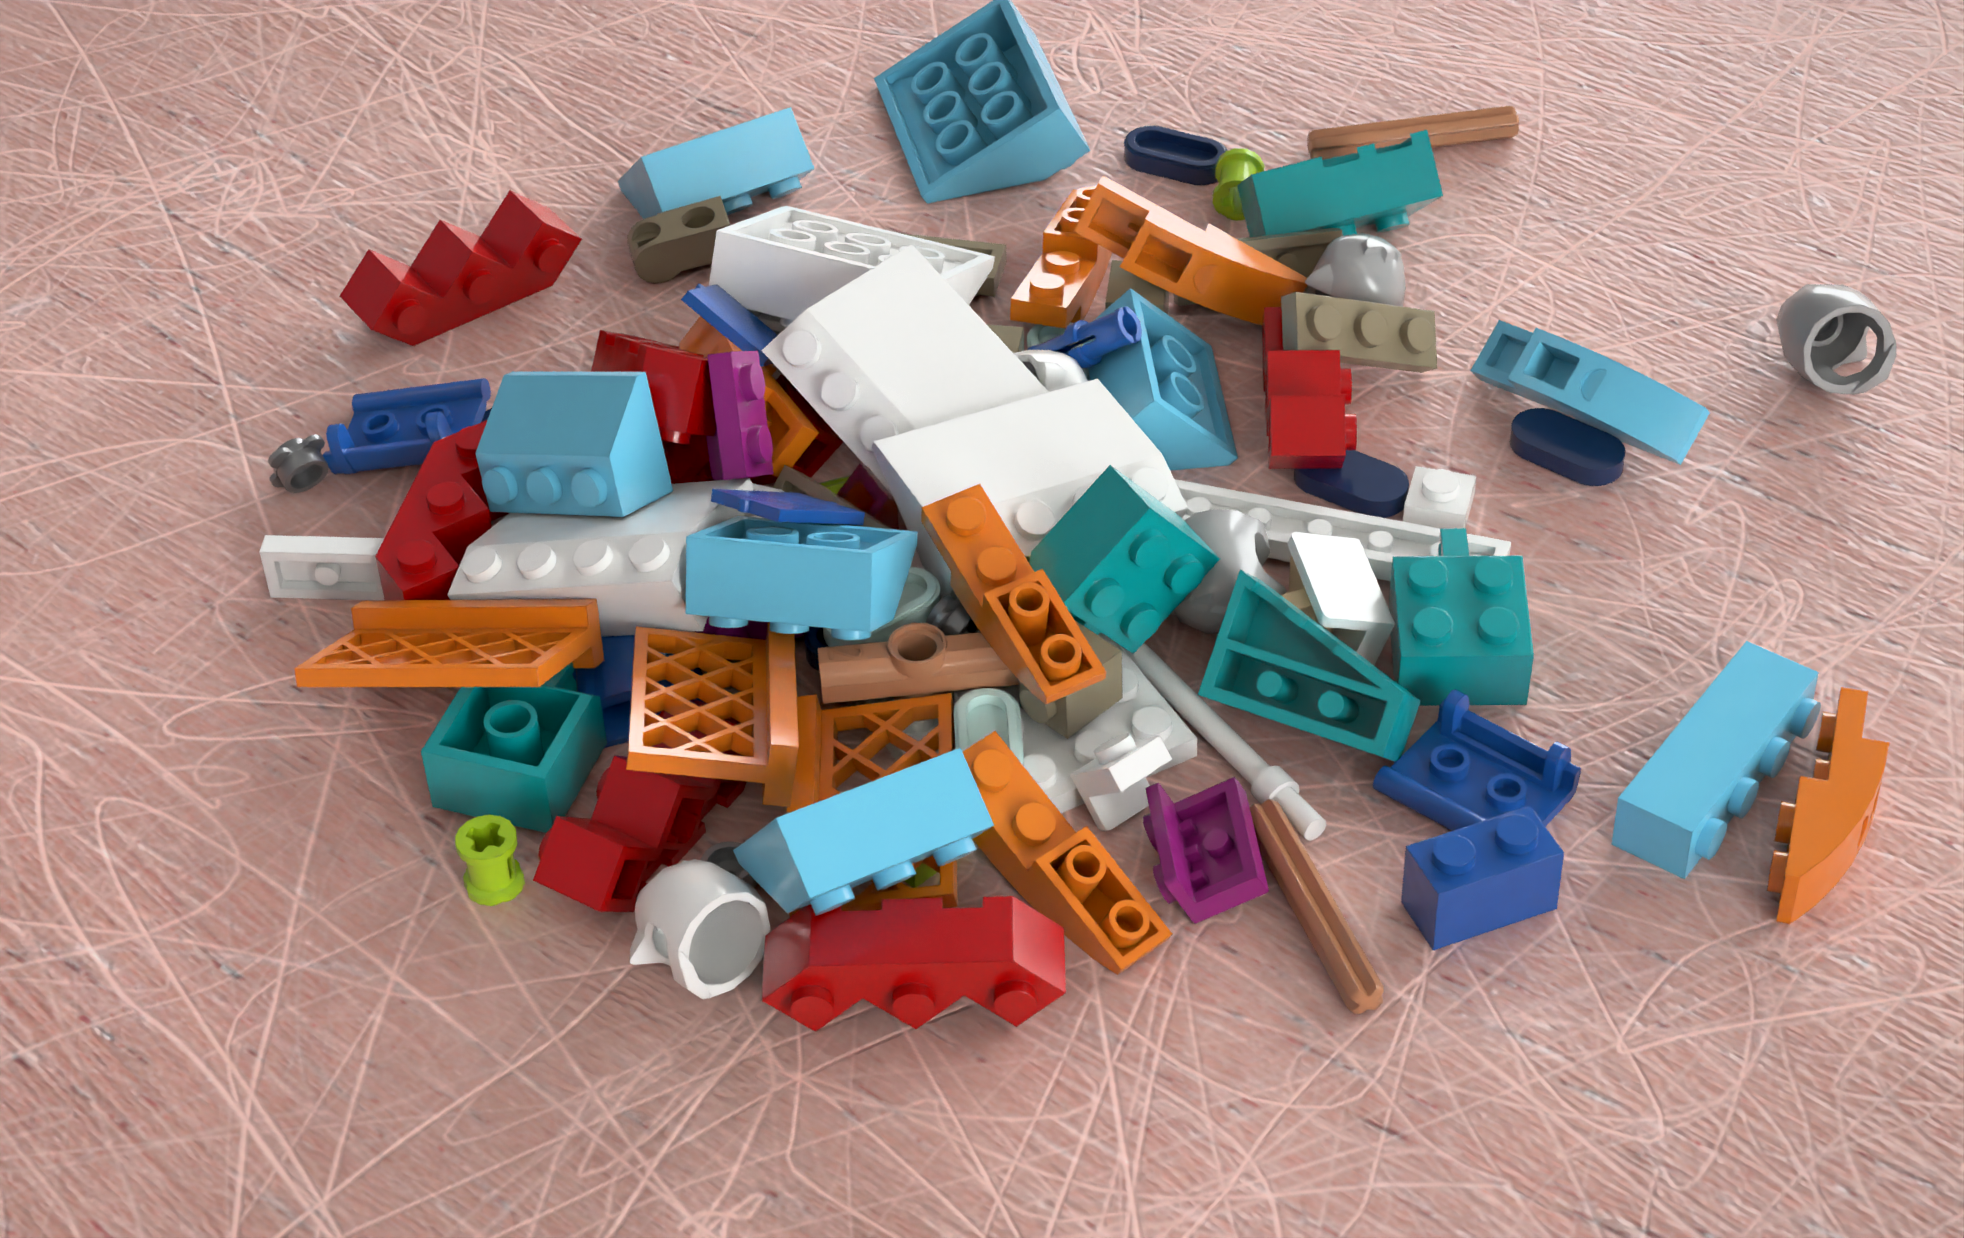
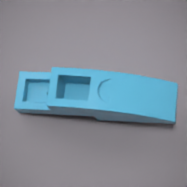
M1501 320L1498 321L1470 370L1483 382L1570 415L1578 421L1617 437L1623 443L1679 465L1682 464L1710 414L1706 407L1597 352L1539 328H1536L1532 333Z

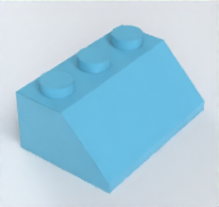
M789 107L642 156L618 180L621 192L643 219L721 196L726 214L730 215L752 206L751 197L769 191L771 198L776 199L798 191L802 188L800 180L815 168L793 111Z
M1131 288L1128 289L1096 319L1113 313L1120 307L1127 306L1135 312L1140 321L1142 337L1140 341L1134 344H1128L1103 355L1100 363L1087 368L1090 380L1099 379L1162 453L1170 471L1231 465L1238 459L1212 346Z
M512 371L503 376L475 453L490 512L624 517L673 492L646 372Z
M748 516L733 517L686 536V614L709 616V624L711 626L722 628L744 627L748 625V620L770 622V631L775 633L800 634L808 632L809 626L831 628V637L836 639L863 640L870 638L872 631L894 620L917 547L918 531L838 524L776 522L766 518Z
M961 748L777 817L733 851L738 863L787 913L811 904L815 915H819L854 900L855 896L852 892V887L873 880L877 891L916 875L913 867L915 862L934 856L939 867L973 853L977 849L972 839L994 826L964 754Z

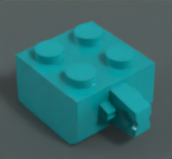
M1109 465L1031 551L1030 566L1034 572L1040 569L1044 570L1075 621L1097 635L1103 633L1134 654L1158 630L1161 623L1183 599L1201 583L1205 575L1216 565L1220 558L1178 514L1113 466Z
M1466 528L1440 529L1439 537L1441 543L1438 545V556L1393 557L1389 611L1395 622L1390 633L1394 681L1421 700L1419 706H1440L1454 689L1468 695L1470 705H1527L1534 651L1523 555L1470 556Z
M572 662L540 687H460L421 750L432 807L474 817L483 815L501 816L509 820L513 826L547 833L552 828L556 816H566L607 744L600 696L577 691L576 680L572 676L574 672Z

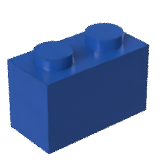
M1527 806L1406 846L1401 903L1432 950H1436L1557 909L1564 852L1532 807Z

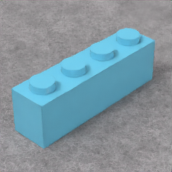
M1746 641L1618 797L1611 845L1683 879L1688 876L1702 857L1708 860L1712 859L1723 842L1727 831V824L1734 816L1743 818L1748 813L1757 796L1759 783L1765 776L1771 778L1777 776L1787 759L1791 742L1796 736L1802 739L1806 738L1814 727L1821 708V703L1813 700L1819 672Z

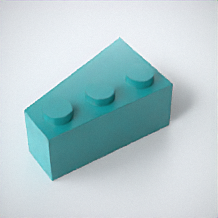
M1428 130L1411 133L1410 138L1401 144L1376 149L1375 144L1372 143L1357 147L1358 153L1322 160V157L1251 174L1237 185L1249 237L1339 228L1342 230V236L1357 234L1356 228L1375 224L1378 233L1409 225L1408 217L1443 196Z
M1240 569L1198 695L1396 762L1403 755L1421 700L1263 581Z

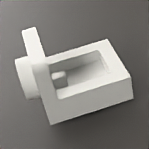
M1130 733L1119 735L1094 750L1096 758L1070 774L1100 831L1112 830L1149 806L1145 788L1150 785L1146 776L1172 760L1160 736L1133 740Z

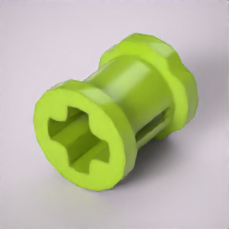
M1234 148L1224 152L1216 162L1215 177L1219 185L1213 190V206L1219 214L1226 216L1230 220H1245L1237 185L1251 174L1264 171V163L1261 157L1254 151L1246 148Z
M477 816L465 822L458 829L455 836L457 854L467 865L463 876L464 886L467 889L470 900L479 905L495 906L502 902L511 901L521 893L525 884L524 873L520 868V863L514 859L513 855L518 844L516 829L509 820L501 816Z

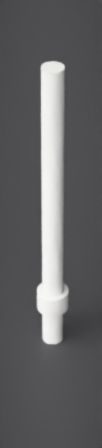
M1145 642L1134 654L1121 646L1163 698L1252 785L1251 794L1260 804L1268 799L1277 801L1291 825L1308 841L1318 838L1326 828V821L1299 795V785L1280 766H1270Z

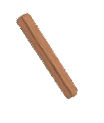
M1502 106L1317 129L1308 133L1307 147L1311 159L1322 157V160L1358 153L1357 147L1372 143L1375 144L1376 149L1401 144L1410 138L1411 133L1428 130L1432 148L1513 138L1519 131V117L1515 107Z
M1268 799L1262 804L1253 803L1250 806L1259 850L1347 1009L1355 1014H1361L1368 1009H1377L1383 1003L1381 995L1384 992V986L1281 805L1272 799Z

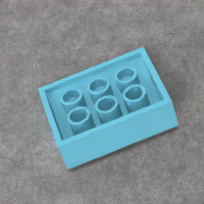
M1011 0L991 1L874 78L921 197L927 204L1046 180L1058 171L1070 167L1078 158L1090 151L1035 33Z

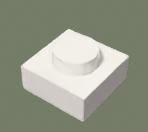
M1416 466L1404 504L1403 522L1440 529L1466 528L1475 495L1476 476L1455 473L1445 469Z

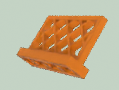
M597 599L361 601L351 607L354 630L295 667L294 671L297 687H540L571 662L574 668H596L605 661Z
M770 622L767 624L765 640L636 626L633 647L626 770L762 783V805L790 807L799 748L794 634L770 631ZM659 652H662V653H672V654H674V655L669 656V657H666L665 655H663V654H661V653H659ZM725 659L740 660V662L733 664ZM700 668L707 673L698 675L691 670ZM666 679L674 685L664 687L657 682ZM732 686L741 692L731 694L724 690V688ZM699 698L707 704L699 707L690 702V700ZM664 710L673 715V717L663 719L655 713ZM732 717L741 724L732 726L723 720ZM699 730L707 736L698 739L689 734V732ZM663 742L664 744L668 745L673 749L657 748L651 746ZM731 749L742 756L727 755L722 752Z
M951 693L821 710L817 694L798 696L799 748L790 807H787V814L840 794L841 792L837 790V787L856 771L874 781L955 750L954 703ZM938 718V725L920 741L902 732L914 721ZM866 728L873 732L854 750L838 741V731ZM888 743L906 752L886 770L870 761ZM934 856L913 863L914 869H917L924 863L940 873V885L910 888L900 882L877 891L873 880H870L872 884L859 895H854V900L842 905V910H882V899L942 898L943 908L958 907L957 860L939 867ZM802 908L789 912V916L791 917Z

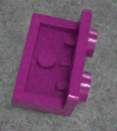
M731 351L708 354L705 358H708L716 420L714 437L706 436L712 479L715 481L774 474L772 464L773 443L767 425L764 401L765 380L760 367L758 351Z
M1232 777L1176 803L1171 800L1158 782L1145 788L1150 813L1143 816V824L1152 846L1159 854L1160 863L1153 866V874L1156 884L1167 903L1171 904L1177 901L1192 922L1196 924L1269 892L1247 794L1236 777Z

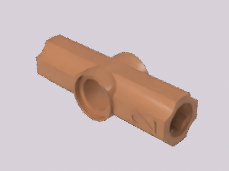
M914 622L894 630L886 642L818 648L823 704L893 697L894 700L948 694L950 691L1019 685V680L999 658L981 632L945 636L934 625Z

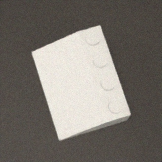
M783 206L716 231L709 286L718 284L756 317L760 316L761 313L780 317V324L788 327L807 308L911 244L968 305L991 272L995 256Z
M912 244L807 308L762 350L891 495L890 488L872 450L873 441L1049 392Z
M1099 379L876 440L872 444V450L908 531H918L916 550L925 570L932 573L938 579L941 599L946 595H950L954 599H957V596L950 586L951 571L921 522L922 507L977 484H981L1029 564L1031 551L1109 465L1162 502L1181 518H1183L1188 509L1162 453Z
M750 478L672 484L673 492L624 517L509 513L467 547L447 595L450 600L597 599L601 637L635 635L636 626L686 632L703 631L708 616L686 614V536L733 517L744 516L745 513L739 512L737 509L711 502L712 489L753 491L754 485Z

